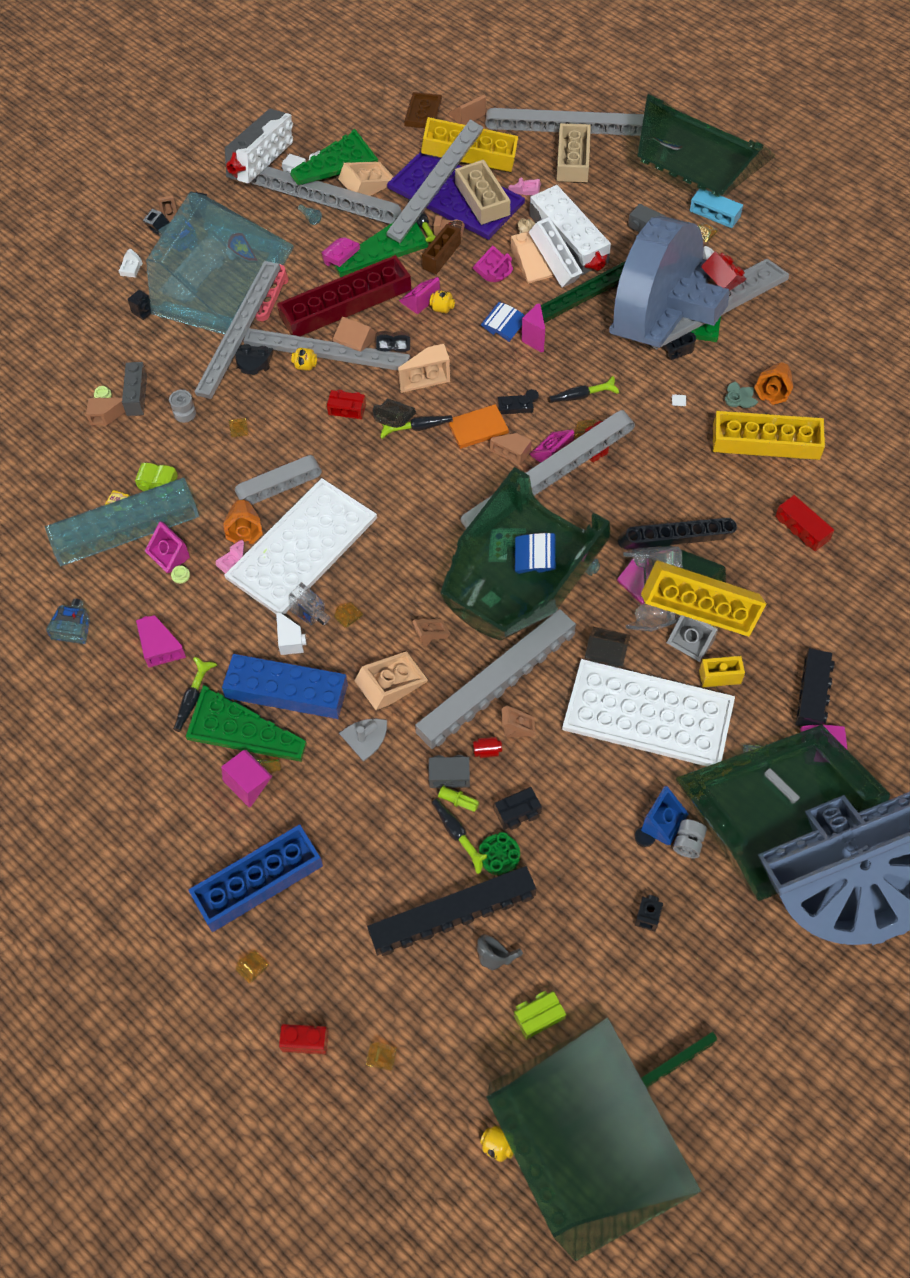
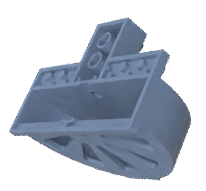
M656 216L654 218L651 217L639 232L628 254L620 277L615 299L614 322L609 327L610 334L660 348L682 317L713 326L716 324L728 307L729 289L708 284L711 277L701 268L706 260L703 259L702 233L696 224L670 217Z
M910 792L859 813L844 795L805 811L813 832L758 854L785 908L792 918L811 934L839 944H872L873 946L910 931Z

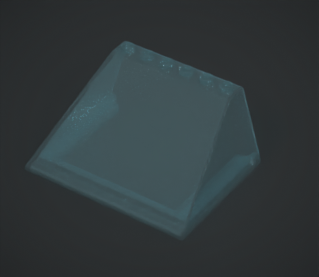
M190 192L146 259L151 314L225 335L263 262L268 261L284 265L294 246L209 197Z

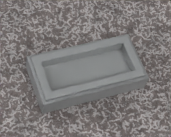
M768 769L761 779L762 782L789 808H792L800 797L774 771Z

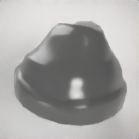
M482 934L478 938L477 952L479 962L483 967H487L490 970H496L504 964L509 965L514 959L523 955L520 948L509 953L500 942L487 934Z

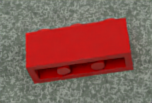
M795 495L778 507L775 517L780 523L787 526L794 535L798 536L807 547L817 551L831 540L834 529Z

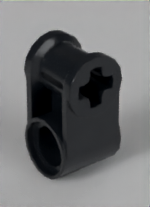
M688 332L662 346L668 352L669 359L674 360L691 354L695 349L696 335Z

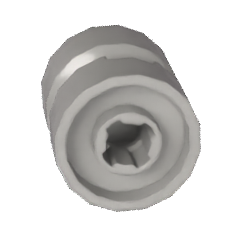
M186 390L173 392L169 397V402L174 418L182 423L193 420L196 416V410L191 394Z
M682 820L678 830L679 836L676 837L673 850L687 858H698L702 849L701 842L704 841L706 835V826L694 820Z

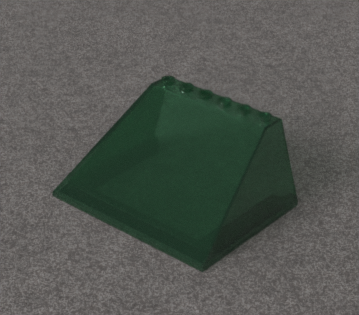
M647 95L637 155L642 158L640 162L647 165L651 162L655 164L654 168L662 172L666 169L669 171V175L675 178L678 175L684 177L682 181L689 184L695 182L698 184L697 188L704 191L708 188L712 190L711 194L720 197V195L726 196L775 157L771 150L759 142H754L751 139L747 142L684 114L653 95ZM661 143H665L680 149H671L669 147L662 145Z
M823 725L676 778L677 783L757 901L777 895L758 854L813 832L805 811L844 795L859 813L886 802L890 798V793ZM768 769L774 771L800 797L799 800L792 804L764 773Z
M609 1018L598 1022L489 1083L486 1098L554 1239L575 1262L702 1192Z

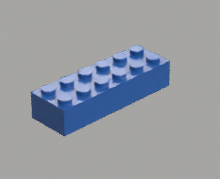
M233 654L222 690L226 699L339 719L348 682L346 674Z
M299 824L190 888L188 891L213 933L323 867L321 857Z

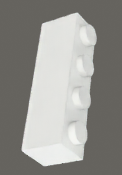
M550 217L538 221L529 231V234L561 287L563 288L574 283L583 273Z

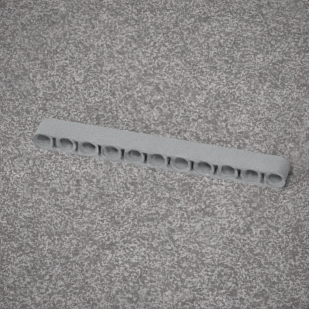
M490 108L486 112L485 120L486 127L495 130L559 132L560 123L591 125L590 134L645 136L650 132V117L645 114Z
M268 166L250 182L251 184L389 224L393 223L401 213V208L396 203L320 181L297 185L289 172Z
M624 410L616 412L466 512L460 519L461 523L470 535L478 534L631 432L635 427V423Z

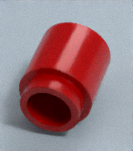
M496 736L478 738V741H473L474 757H498L499 752H502L501 740H497Z

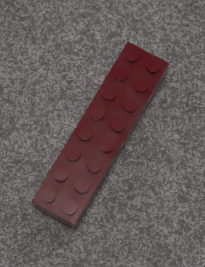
M394 255L277 303L279 316L291 335L302 336L339 321L342 317L346 318L411 291V276L397 256Z

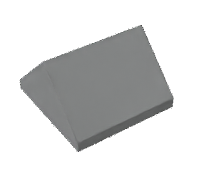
M681 615L667 644L700 662L714 643L718 628Z

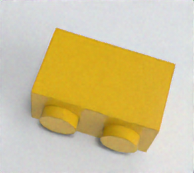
M742 656L702 659L699 669L702 687L741 684L745 675Z

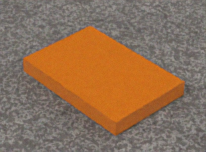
M496 404L453 417V422L448 423L460 449L490 440L492 437L509 434V429Z

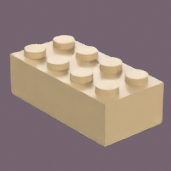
M560 123L557 181L588 182L591 125Z
M484 160L455 169V184L481 225L510 215V199Z

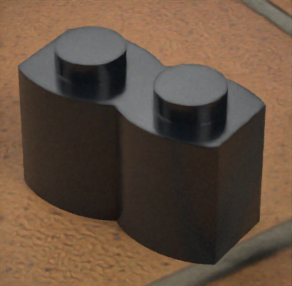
M379 331L376 333V349L384 352L393 349L398 352L409 351L410 334L404 331L394 333Z

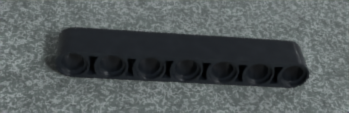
M718 518L635 526L628 528L618 537V544L621 548L629 550L723 540L737 530V524L731 518Z

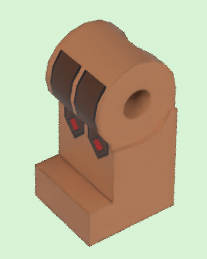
M436 215L434 222L435 236L440 233L446 224L461 229L462 238L465 225L461 220H443L442 216Z

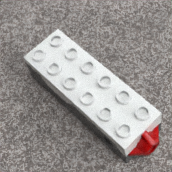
M268 109L225 147L226 177L249 184L293 142L291 114Z
M558 185L530 197V217L535 223L550 217L583 273L581 275L592 270H601L605 264L609 263L611 243Z

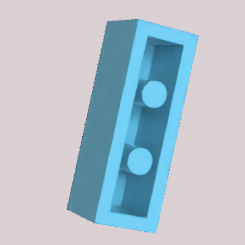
M699 188L691 200L690 212L733 228L741 217L743 204Z

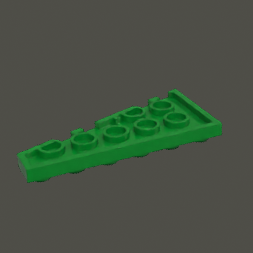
M353 129L349 135L342 136L340 141H335L322 149L317 156L313 155L309 161L302 162L293 168L290 175L297 185H302L339 175L344 163L378 162V158L356 129Z

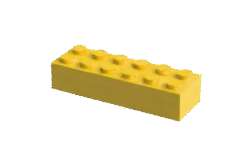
M428 117L421 153L443 157L466 125ZM483 129L461 162L472 164L484 160L489 168L512 172L518 136Z
M716 411L713 423V452L821 459L825 448L824 418Z
M656 560L641 592L645 604L750 637L766 606V602L759 593Z

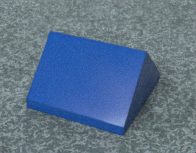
M664 786L647 814L641 831L666 845H671L678 833L681 821L686 819L688 812L668 786Z

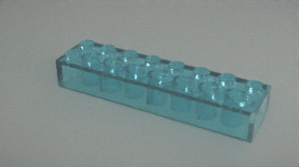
M181 478L44 527L54 556L59 565L63 566L153 534L161 521L169 528L200 516L185 478Z

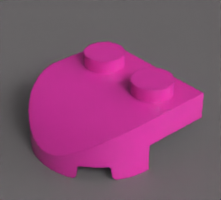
M339 238L321 252L323 262L327 266L333 263L340 267L360 250V244L348 238Z
M492 245L474 265L473 269L485 280L499 282L511 274L513 270L512 258L508 253L504 256Z

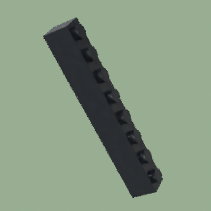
M527 866L368 925V932L376 955H389L396 948L410 947L417 940L431 939L434 937V934L441 931L443 933L449 932L455 928L454 926L459 924L468 925L480 916L483 918L489 917L496 910L501 908L502 910H507L513 907L514 903L520 901L523 903L528 902L536 895V886Z

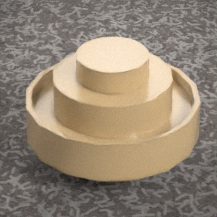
M521 218L518 222L519 234L530 231L536 223L531 219Z

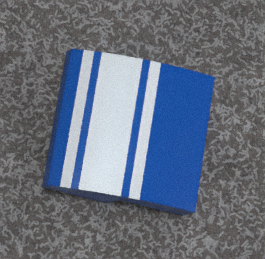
M498 302L481 326L491 334L498 333L510 342L522 327V318L525 315L507 304Z
M554 533L529 534L515 537V572L520 574L536 570L540 573L556 569Z

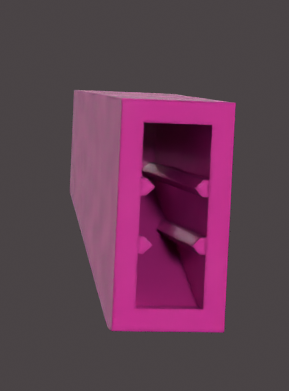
M155 615L145 616L142 619L136 620L143 655L148 668L186 658L182 645Z

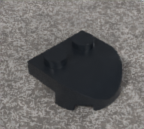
M249 344L240 345L235 354L236 368H240L241 372L245 374H258L259 370H269L273 348H268L267 346L257 347Z

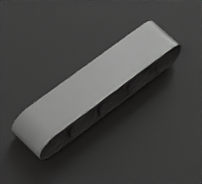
M308 455L238 484L235 487V493L239 500H246L253 505L319 477L322 470L315 457Z

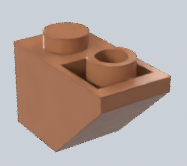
M98 397L88 399L86 416L90 425H108L125 413L122 398Z

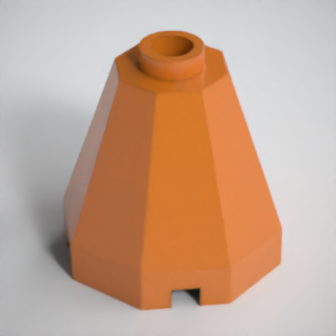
M782 362L774 364L760 374L754 388L761 400H769V403L772 405L787 401L793 389L792 374L787 364Z
M237 500L232 505L223 523L226 539L233 543L243 540L244 542L249 541V544H254L263 535L260 517L250 502Z

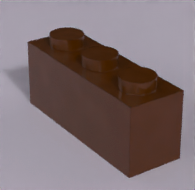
M449 224L444 226L422 254L424 270L437 275L460 246L461 229Z

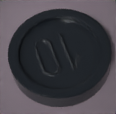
M642 827L638 828L635 832L636 843L641 847L653 845L655 838L641 831Z

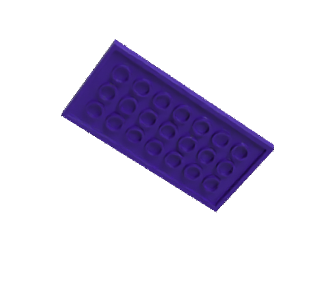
M420 152L387 183L388 189L408 199L412 198L442 157L422 154ZM454 169L429 203L427 209L451 221L461 220L465 225L464 228L489 240L525 203V198L502 187L510 199V215L481 225L455 184Z

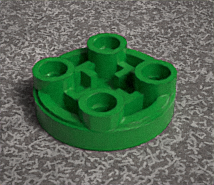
M501 832L491 835L479 846V853L487 854V858L483 860V868L490 874L501 876L515 870L519 864L520 848L517 842L508 836L507 833Z

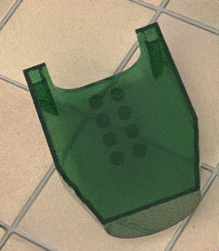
M514 467L460 536L457 542V550L452 557L450 570L446 574L440 592L447 606L469 626L490 638L504 640L554 614L610 539V521L593 512L591 515L592 528L590 524L586 530L575 526L545 508L532 493L530 476ZM554 533L556 569L540 573L536 570L520 574L515 572V537L529 534Z

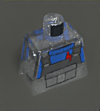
M302 582L289 594V610L309 625H313L318 621L324 626L330 620V616L324 612V601Z

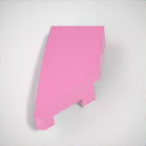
M521 177L518 179L519 182L508 187L510 191L516 194L535 195L539 193L541 183L540 179L523 181Z
M240 540L232 545L229 553L216 560V566L225 574L243 557L244 541Z

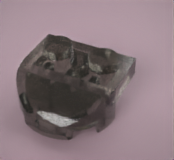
M388 398L381 406L375 404L373 407V417L376 422L395 428L404 426L416 414L414 407Z

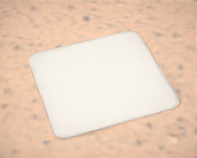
M672 395V405L686 406V395Z

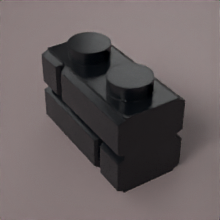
M529 787L495 802L494 811L503 829L510 828V830L518 828L521 822L526 820L534 821L539 818L542 806L532 787Z

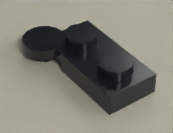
M530 389L525 395L498 397V409L501 414L533 413V402L539 399V393L534 389Z

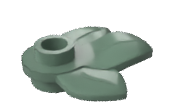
M733 382L727 387L728 394L725 396V402L728 406L751 408L758 403L756 399L752 398L753 387L740 388L737 382Z

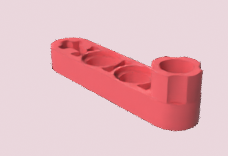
M279 264L280 270L273 282L277 286L273 289L270 288L266 297H271V300L269 302L263 301L255 316L258 321L263 322L269 318L282 286L289 281L286 269L281 264Z

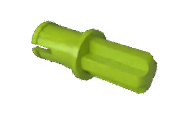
M442 786L440 789L439 798L454 803L456 807L459 805L473 812L477 810L479 806L478 800L464 795L462 791L457 792L446 786Z

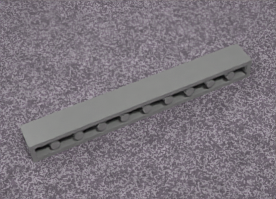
M559 609L415 725L416 734L431 749L436 745L440 746L443 744L446 737L451 733L455 734L461 725L466 721H471L478 711L486 709L494 698L502 696L505 689L509 686H514L524 674H529L537 663H542L552 651L556 652L564 641L572 639L575 635L576 623Z

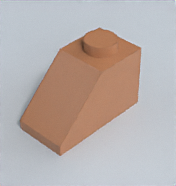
M174 196L157 198L160 211L169 222H180Z
M518 433L492 437L490 439V451L521 465L531 452L532 440Z

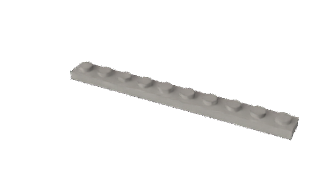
M471 119L389 228L387 236L398 243L402 242L482 133L483 127Z
M263 262L194 391L197 396L212 399L280 270L278 263Z
M251 328L248 329L243 340L244 344L251 346H267L268 348H273V350L295 353L297 348L313 349L319 358L397 371L401 365L410 360L409 354L391 351L384 352L372 348H365L360 352L336 342Z

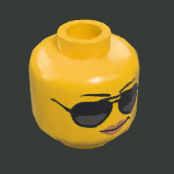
M437 290L435 293H432L430 306H432L433 311L447 314L450 309L454 308L455 299H453L450 292Z
M297 348L295 353H292L291 362L294 363L295 368L298 370L311 371L317 365V354L314 353L313 349Z
M498 1125L487 1128L480 1142L483 1152L498 1162H503L507 1157L512 1158L517 1147L514 1144V1135Z

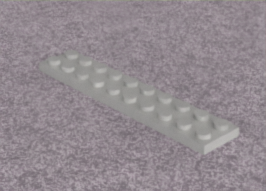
M765 259L744 270V276L747 279L729 291L728 307L723 314L787 281L789 273L769 259ZM682 317L662 346L705 323Z

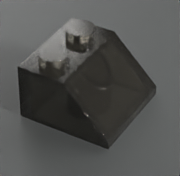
M593 626L585 658L595 663H608V666L616 668L619 666L623 667L631 635Z

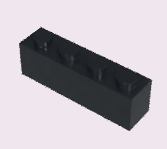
M811 648L807 651L804 660L795 725L826 724L828 712H825V706H828L830 701V695L827 694V691L832 685V678L829 676L830 672H833L835 661H832L831 652Z

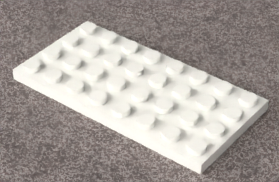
M321 478L225 574V578L275 614L282 613L284 615L377 519V514Z
M581 659L562 730L720 769L735 696Z

